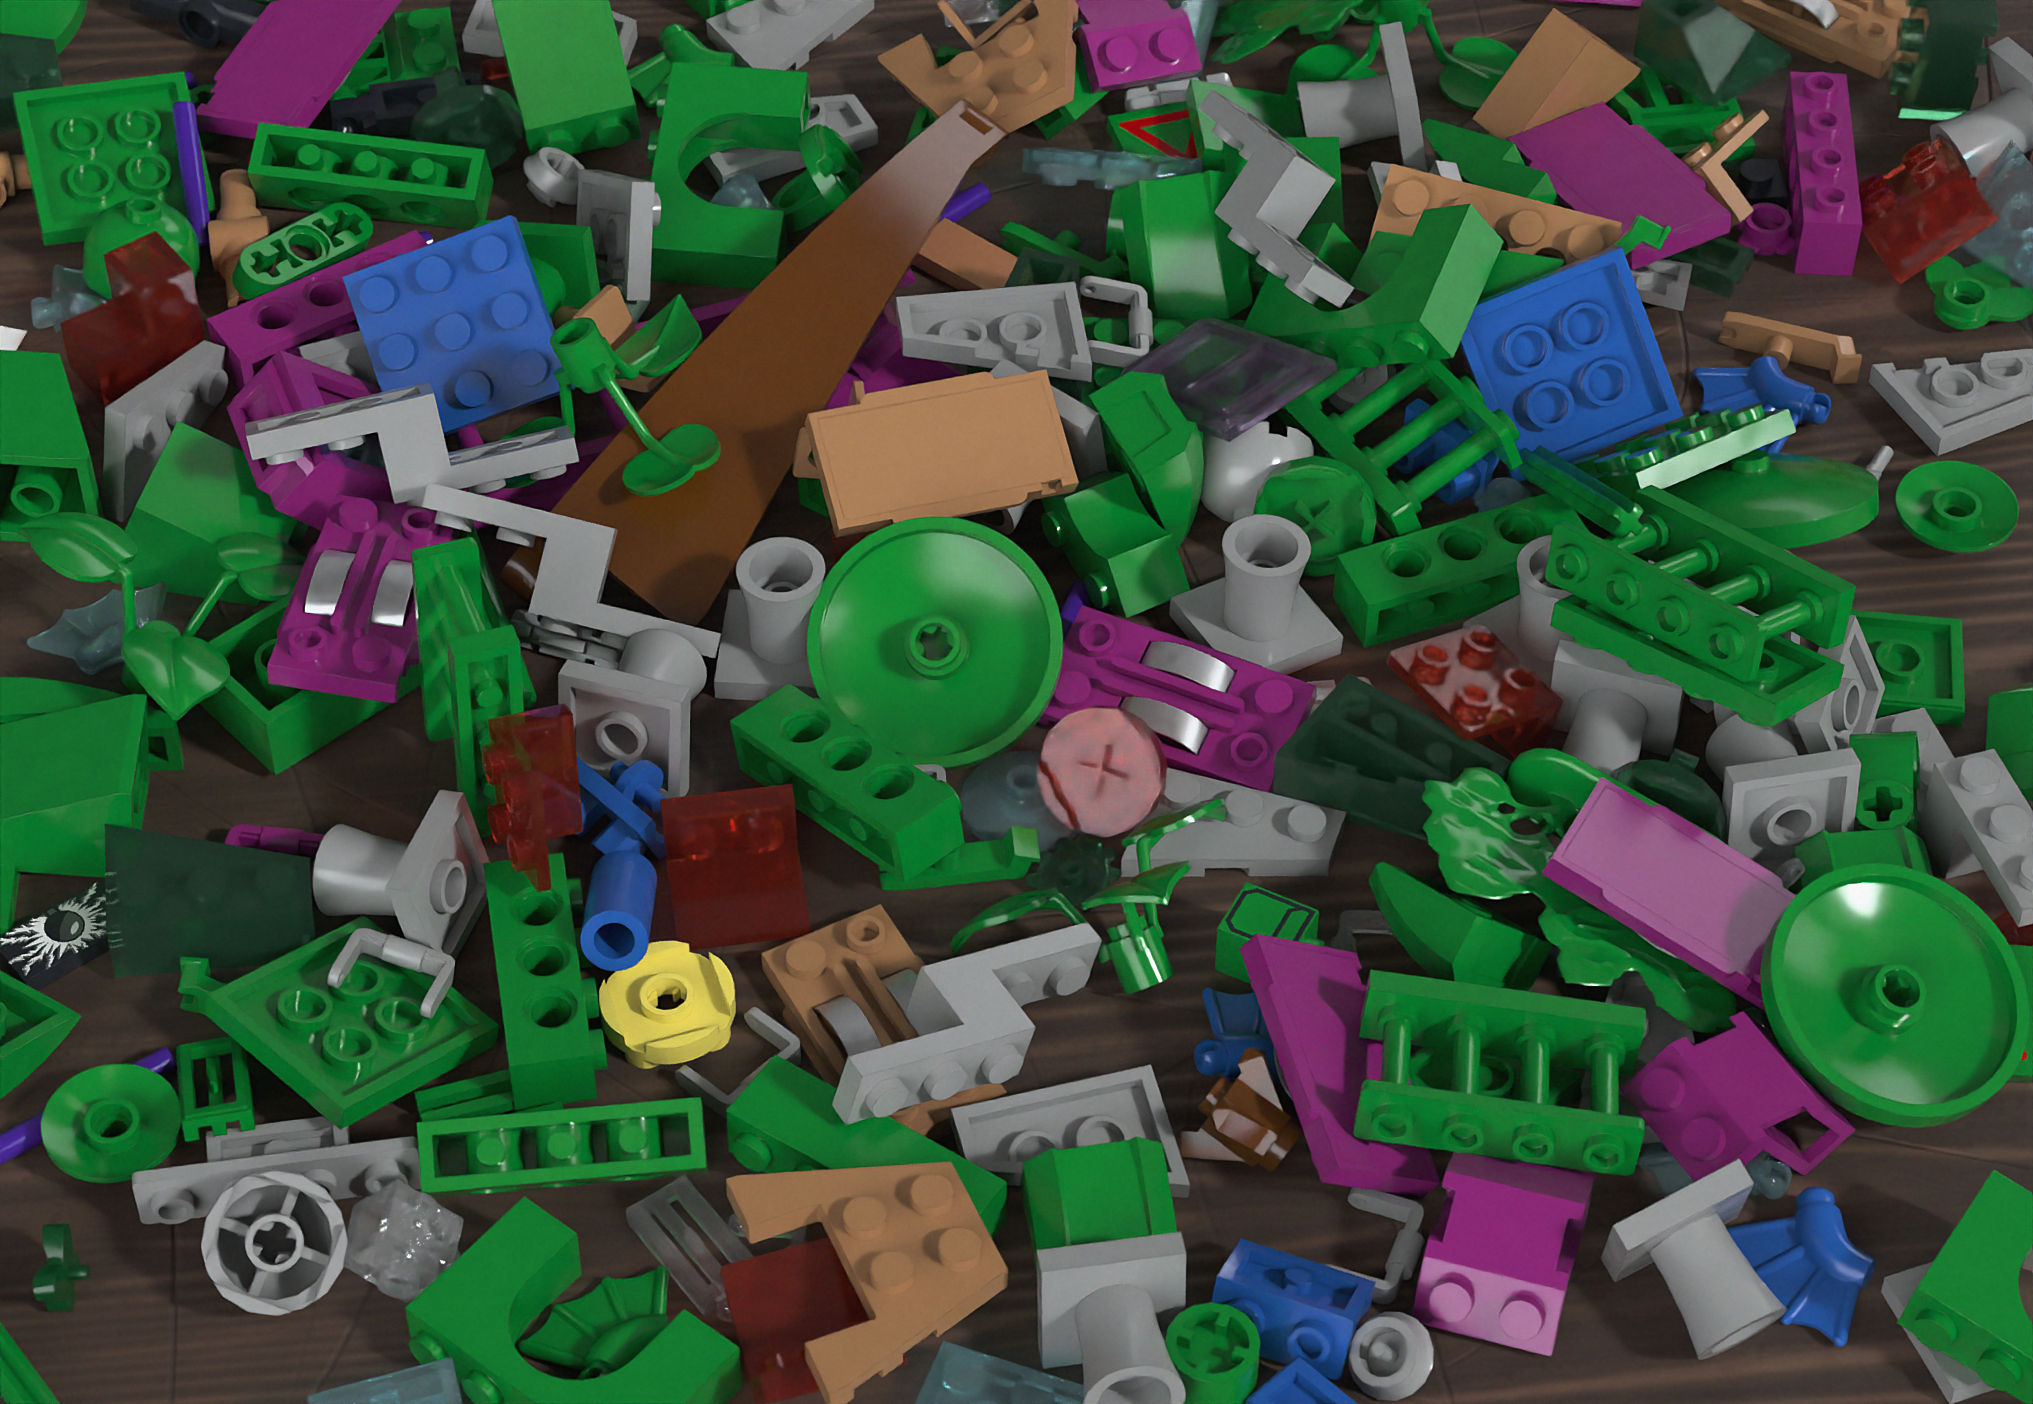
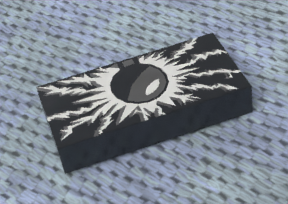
M106 877L0 935V963L13 978L39 991L143 932L142 917Z

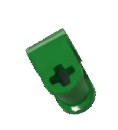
M1917 731L1850 734L1849 748L1854 750L1861 763L1855 813L1858 831L1895 829L1902 824L1918 835L1917 789H1920V756ZM1890 817V820L1882 822L1881 818Z

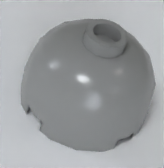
M1256 420L1229 422L1208 428L1203 431L1204 471L1200 499L1205 508L1222 520L1230 523L1254 515L1257 491L1272 471L1289 460L1314 456L1311 439L1298 429L1287 426V437L1269 433V422Z
M272 1169L244 1176L221 1193L206 1216L201 1248L207 1273L223 1297L247 1312L278 1316L305 1308L329 1291L343 1269L348 1239L341 1210L325 1188L302 1174Z

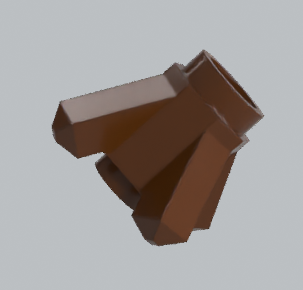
M1250 1047L1245 1049L1238 1063L1241 1071L1240 1075L1236 1079L1221 1076L1197 1108L1207 1116L1202 1126H1184L1174 1136L1181 1157L1244 1161L1253 1168L1259 1163L1272 1173L1303 1132L1302 1126L1291 1119L1294 1112L1285 1106L1266 1052Z

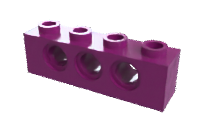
M1821 71L1813 73L1790 72L1781 119L1786 187L1789 194L1788 210L1793 221L1790 233L1791 238L1795 240V247L1792 251L1794 274L1852 276L1862 229V215L1847 74H1831Z
M414 230L208 318L207 323L211 342L225 347L224 371L227 373L230 382L239 392L279 350L301 357L300 346L360 331L342 277L395 258L399 253L406 254L429 244Z

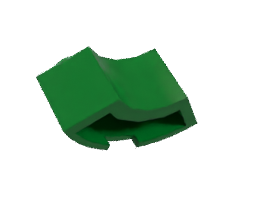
M1101 471L1079 480L1074 492L1040 498L1045 513L1041 516V523L1046 538L1053 547L1061 546L1072 568L1080 580L1085 583L1090 600L1096 608L1102 609L1106 607L1114 614L1128 618L1170 601L1171 597L1190 591L1173 534L1162 529L1148 514L1137 496L1129 473Z

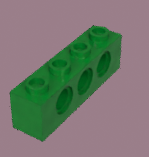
M261 122L258 124L247 172L259 205L317 212L331 204L343 202L361 208L371 219L471 230L480 219L486 220L494 182L485 149Z
M1549 493L1527 497L1512 504L1481 513L1469 514L1461 519L1423 530H1415L1403 536L1369 546L1357 547L1351 551L1338 554L1336 556L1333 599L1362 646L1368 648L1481 614L1519 595L1517 558L1525 545L1539 537L1552 535L1554 525L1563 521H1568L1586 531L1588 529L1574 509Z
M788 683L730 720L741 771L903 883H907L965 843L960 819L962 805L955 790L945 781H937L914 766L903 753H894L873 739L862 726L852 725L831 711L828 705L821 699L811 698Z
M563 853L483 863L515 1110L534 1108L562 1101V1104L597 1099L594 1071L606 1070L608 1068L602 1028L589 1030L587 1019L599 1018L600 1013L595 977L581 979L580 968L592 967V963L587 959L581 948L580 937L582 928H574L573 919L582 918L585 914L580 878L567 879Z
M701 1097L417 1122L421 1193L428 1199L708 1174Z

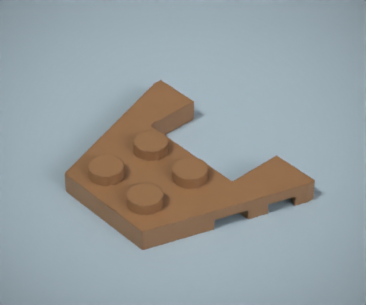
M1033 0L1039 13L1037 17L1022 25H1015L1006 29L1001 36L972 51L958 54L951 62L939 68L932 50L922 33L877 57L888 76L893 81H898L914 100L927 107L933 113L936 120L959 101L966 99L1011 133L1074 100L1076 45L1072 40L1073 23L1078 21V4L1075 0Z
M951 1162L737 1175L726 1179L727 1197L750 1244L817 1221L822 1222L870 1321L805 1343L806 1362L826 1404H847L854 1398V1389L876 1373L884 1377L903 1363V1353L931 1333L939 1337L1008 1286V1269Z

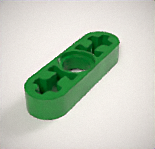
M343 202L331 204L247 246L241 252L232 273L233 285L243 297L252 300L364 252L373 233L372 220L365 211L353 204ZM335 229L339 233L334 236L331 242L330 237ZM303 245L312 250L317 259H301L291 251L289 246ZM274 263H275V264H276L275 270H274L272 276H270V275H269L268 273H266V272L272 270L273 265H274Z

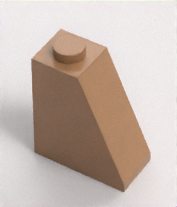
M1553 8L1472 119L1489 131V136L1506 140L1508 137L1600 102L1607 103L1634 80L1641 69L1605 41Z

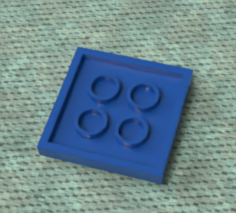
M512 215L506 216L342 277L381 392L430 381L444 436L560 394L559 384L553 372L562 366L549 343L555 329L516 217Z
M1619 245L1479 300L1459 343L1473 382L1484 397L1485 406L1492 412L1498 408L1502 409L1517 427L1520 433V438L1515 441L1518 452L1524 447L1534 451L1537 446L1541 445L1570 462L1684 416L1623 248ZM1505 464L1510 480L1514 484L1526 480L1518 472L1522 464L1513 471Z

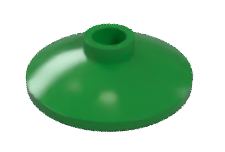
M1935 461L1916 467L1902 478L1895 495L1896 514L1908 532L1932 547L1950 552L1973 553L2000 545L2013 533L2019 517L2017 498L2004 480L1983 467L1962 461Z
M132 1064L101 1065L71 1077L51 1096L45 1106L41 1119L42 1141L53 1163L70 1176L93 1183L122 1182L132 1179V1175L135 1172L152 1170L171 1153L182 1131L180 1100L174 1088L158 1073ZM113 1133H123L117 1137L106 1138Z

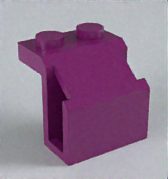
M1075 0L1078 4V19H1081L1085 25H1080L1072 33V40L1075 45L1080 44L1093 94L1195 76L1202 70L1190 20L1183 8L1172 9L1166 0Z
M1744 1011L1729 1017L1736 1028L1700 1044H1695L1686 1037L1670 1043L1620 1089L1622 1094L1694 1182L1737 1159H1740L1743 1166H1746L1763 1149L1805 1176L1855 1131V1128L1833 1102L1812 1086L1793 1066L1783 1052L1774 1033ZM1807 1110L1811 1116L1830 1129L1802 1153L1778 1123Z
M1453 1152L1442 1183V1188L1447 1189L1446 1197L1428 1238L1411 1317L1424 1325L1551 1357L1555 1346L1568 1281L1583 1237L1596 1174L1572 1168Z

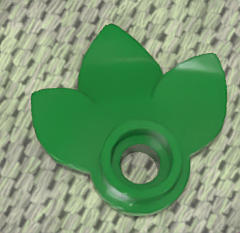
M1938 253L1926 266L1925 281L1936 295L1933 304L1934 312L1942 322L1952 328L1968 330L1982 327L1989 321L2014 322L2022 320L2033 313V290L2010 286V276L2003 258L1998 257L1963 268L1961 264L1951 257Z

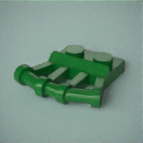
M420 8L395 13L394 10L352 67L345 82L333 93L329 100L353 98L369 92V84L461 73L450 8ZM328 100L323 109L330 117Z
M1688 56L1672 57L1670 63L1652 64L1649 59L1634 61V64L1641 71L1634 80L1605 103L1629 125L1642 126L1677 158L1681 159L1698 145L1704 142H1708L1710 145L1716 139L1711 134V131L1731 115L1739 112L1744 118L1736 100L1742 63L1728 61L1727 66L1693 62L1690 61ZM1672 85L1675 90H1679L1684 104L1669 105L1662 86ZM1701 85L1723 88L1722 99L1707 101ZM1635 90L1636 93L1641 94L1647 108H1641L1626 93ZM1752 135L1724 161L1753 159L1756 145Z

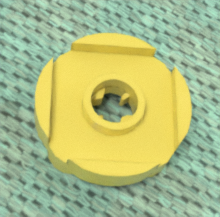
M679 941L648 943L647 952L638 964L626 970L616 971L608 978L607 983L605 979L603 980L599 989L600 1016L605 1034L614 1046L625 1052L627 1061L635 1067L648 1069L659 1064L687 1062L701 1057L708 1052L722 1049L731 1037L730 1027L736 1014L735 989L731 973L722 960L709 952V960L700 954L691 953L688 943ZM662 995H673L674 1002L679 998L685 1000L674 1009L662 1010L655 1008L658 1006V997Z

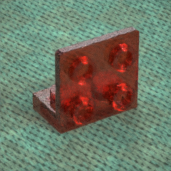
M1942 138L1934 143L1924 141L1917 144L1902 156L1901 165L1884 176L1881 173H1877L1867 177L1858 184L1862 231L1898 285L1998 221V218L1961 162Z
M1483 623L1391 650L1386 662L1462 739L1471 740L1490 733L1515 759L1520 753L1534 748H1545L1563 702L1535 672L1530 670Z
M565 703L488 719L490 745L482 747V762L487 780L490 785H495L496 804L488 806V821L493 839L497 845L505 844L513 869L516 873L524 872L537 892L551 890L547 840L584 832L573 713Z
M792 784L660 799L664 851L677 941L688 943L690 950L796 938L810 933V920L797 847L796 809Z
M829 1237L726 1264L720 1269V1277L754 1404H774L820 1391L806 1362L805 1343L870 1321ZM903 1353V1363L892 1371L907 1365L905 1353Z

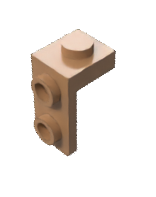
M1763 109L1745 119L1739 112L1731 115L1711 131V134L1716 139L1710 145L1708 142H1704L1680 159L1706 182V192L1731 213L1730 228L1741 223L1754 210L1721 166V163L1769 120L1768 115Z

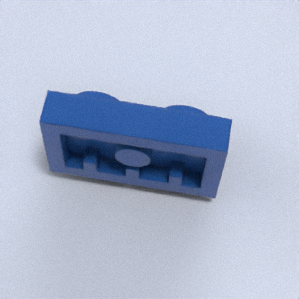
M1241 1238L1217 1275L1211 1302L1230 1305L1248 1316L1256 1326L1260 1338L1259 1356L1284 1364H1288L1297 1356L1324 1377L1338 1380L1345 1370L1352 1338L1370 1308L1376 1282Z

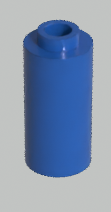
M628 850L610 852L600 858L592 870L580 943L587 959L597 967L605 970L622 971L629 969L643 959L648 949L657 888V874L650 861L639 853Z

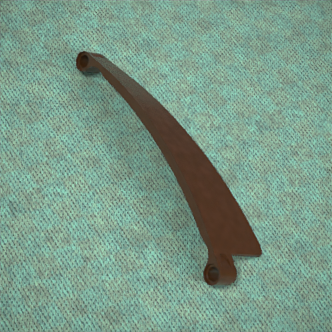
M966 99L959 101L883 165L811 232L731 312L639 410L637 414L658 442L673 429L684 424H700L710 428L716 434L721 445L720 456L713 465L702 471H695L693 477L668 492L648 497L634 495L627 490L622 480L623 471L634 457L648 450V448L643 444L630 423H628L550 511L551 513L617 529L607 574L662 619L698 627L706 619L736 567L739 557L745 551L792 468L799 430L806 427L805 420L808 413L826 410L865 341L967 173L972 169L975 171L981 169L997 150L1003 138L1010 139L1011 134ZM537 535L533 547L521 545L505 565L499 577L501 583L529 605L546 542L545 537Z

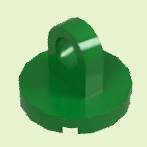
M820 123L815 124L799 135L798 144L808 170L785 184L770 203L769 210L785 211L786 229L788 232L799 231L832 210L835 211L862 185L858 176L864 170L857 155L833 128H829L826 125L822 126Z
M1309 456L1289 460L1268 475L1257 491L1254 515H1274L1298 525L1306 533L1311 544V553L1302 575L1320 577L1335 574L1336 556L1338 554L1351 551L1357 547L1371 545L1377 519V508L1372 489L1356 470L1336 459Z

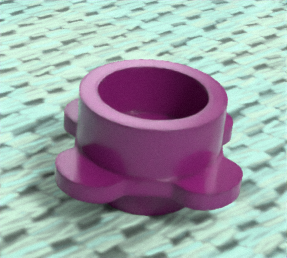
M1759 203L1751 206L1754 211L1736 225L1741 230L1742 235L1738 239L1739 249L1748 254L1772 255L1774 253L1786 255L1791 253L1795 247V240L1789 236V230L1792 228L1793 223L1789 213L1781 206L1772 203Z

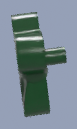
M45 1224L42 1229V1241L47 1259L45 1266L40 1268L34 1275L33 1292L37 1301L46 1302L48 1312H72L75 1305V1283L80 1279H89L90 1267L89 1265H81L78 1254L74 1253L73 1238L69 1224Z

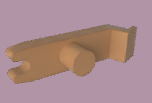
M1725 312L1721 325L1725 328H1722L1718 339L1720 343L1736 349L1774 357L1777 359L1780 370H1784L1788 366L1789 361L1829 370L1833 384L1857 383L1862 355L1856 354L1852 337L1830 334L1745 313Z

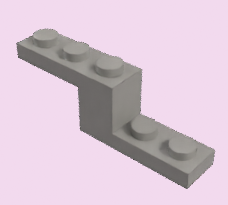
M1211 89L1199 109L1216 122L1211 132L1230 146L1239 150V155L1248 161L1214 212L1232 227L1227 237L1244 250L1257 256L1255 261L1283 280L1289 275L1284 285L1302 299L1315 304L1320 296L1341 308L1354 287L1296 240L1336 179L1254 114Z
M430 381L245 423L246 437L252 460L266 458L267 464L270 465L297 460L304 456V448L328 443L329 450H343L356 447L366 442V434L377 432L394 503L398 504L407 501L408 506L420 508L423 505L428 482L454 489L468 487L470 493L481 494L504 487L506 485V478L529 473L530 478L533 480L552 478L567 471L566 464L579 462L575 439L568 425L448 453Z
M428 482L422 507L437 511L434 521L436 524L472 532L474 520L499 526L496 539L529 547L534 546L536 535L546 538L528 611L529 613L542 616L540 628L577 637L579 625L602 630L604 634L601 643L623 649L628 639L639 631L654 628L664 629L688 640L702 657L716 658L722 633L600 603L617 529Z
M1925 708L1875 719L1870 733L1917 731L1920 756V789H1917L1918 834L1924 840L1925 846L1944 878L1948 879L1984 870L2016 925L2022 927L2033 924V811L1995 749L1955 758Z
M1086 922L921 967L905 1016L919 1033L920 1037L849 1056L832 1103L833 1108L843 1122L848 1125L872 1117H886L899 1109L933 1099L937 1101L945 1100L957 1092L988 1083H1003L1018 1075L1036 1028L1021 1009V1006L1056 995H1069L1078 989L1084 988L1102 939L1090 924Z

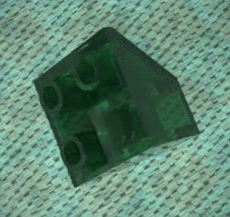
M1712 0L1641 1L1633 56L1714 109L1791 65V54Z

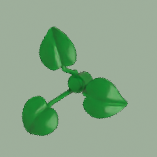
M1378 0V3L1366 15H1359L1353 11L1349 16L1361 24H1374L1364 55L1358 59L1353 50L1338 44H1321L1312 47L1294 62L1289 73L1285 96L1295 97L1299 111L1302 112L1297 82H1333L1378 76L1379 74L1368 68V66L1374 60L1381 39L1379 25L1400 21L1404 34L1411 32L1418 24L1423 25L1438 62L1447 66L1439 77V86L1442 93L1450 102L1466 110L1478 111L1519 54L1505 44L1490 38L1465 37L1455 44L1452 55L1444 50L1432 22L1431 9L1426 8L1430 0Z
M677 294L671 302L616 351L611 349L605 337H602L597 325L591 318H577L560 326L550 337L549 343L562 366L553 372L559 384L562 419L548 416L537 418L511 431L498 441L568 425L574 436L572 384L575 387H580L584 393H595L606 388L643 444L648 448V450L634 457L623 471L622 480L627 490L632 494L648 497L668 492L693 477L695 471H702L713 465L720 456L721 445L716 434L710 428L700 424H684L673 429L658 442L651 435L614 380H633L639 374L648 378L663 375L684 363L701 345L703 339L702 330L690 313L683 297ZM529 473L505 479L506 485L502 489L524 487L538 480L531 479Z
M58 512L43 515L26 522L18 535H22L28 540L34 552L44 563L67 578L90 583L108 581L115 575L120 579L124 614L121 654L125 661L120 676L121 681L133 693L145 694L147 697L153 698L173 721H178L196 704L219 692L228 681L230 666L226 658L208 642L193 637L229 585L238 582L244 592L255 599L277 601L294 590L307 558L290 545L260 533L241 532L223 538L218 544L215 556L218 563L228 571L223 572L180 634L176 627L159 620L148 621L142 628L137 627L133 572L126 564L136 558L138 546L131 536L116 524L92 514Z
M1209 799L1194 803L1183 809L1167 812L1135 829L1123 838L1121 843L1123 848L1136 843L1139 874L1134 876L1129 882H1121L1109 886L1081 903L1083 911L1101 905L1120 903L1122 905L1126 919L1106 929L1110 941L1105 943L1102 939L1097 956L1100 963L1112 960L1125 994L1146 989L1175 975L1161 941L1164 934L1158 922L1156 904H1168L1175 884L1192 867L1189 860L1151 869V849L1165 834L1176 831L1197 819H1214L1224 822L1227 812L1224 799ZM1057 886L1043 888L1006 898L988 907L959 930L951 941L950 948L953 955H955L974 932L1007 922L1036 910H1059L1074 926L1086 923L1087 921L1070 901L1059 892ZM1134 903H1143L1145 917L1144 914L1138 915Z

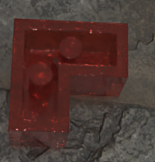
M157 231L104 254L112 299L60 323L70 368L104 406L116 401L205 340L192 269Z

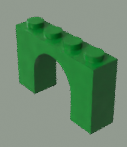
M685 62L672 63L669 84H660L658 89L657 116L662 118L660 130L652 129L649 136L648 160L650 164H653L651 176H642V180L655 182L654 192L658 193L661 202L660 221L658 226L653 228L650 281L754 290L786 258L788 238L785 211L713 204L696 196L688 189L685 182L690 172L698 163L708 156L726 149L756 148L800 152L798 144L799 135L808 129L811 112L808 72Z
M1471 203L1425 209L1397 269L1387 282L1370 297L1348 309H1344L1348 298L1341 308L1320 296L1315 304H1311L1284 285L1289 275L1283 280L1269 271L1237 341L1251 354L1261 370L1269 373L1278 367L1285 375L1329 372L1331 370L1359 367L1372 368L1379 365L1409 362L1421 363L1429 360L1453 358L1504 241ZM1334 222L1306 225L1296 239L1348 283L1363 257L1359 249Z
M1993 1169L1917 1286L1897 1324L1912 1332L1925 1346L1933 1350L1942 1351L1964 1366L1977 1372L1979 1377L1989 1386L2000 1391H2006L2025 1404H2033V1323L2024 1310L2018 1288L2021 1265L2033 1248V1193Z
M525 1196L405 1307L410 1334L409 1348L414 1357L432 1373L438 1374L444 1371L459 1382L466 1395L474 1404H726L742 1388L739 1347L685 1309L634 1359L610 1374L593 1379L568 1380L547 1375L529 1365L516 1350L522 1334L532 1321L582 1274L577 1233Z

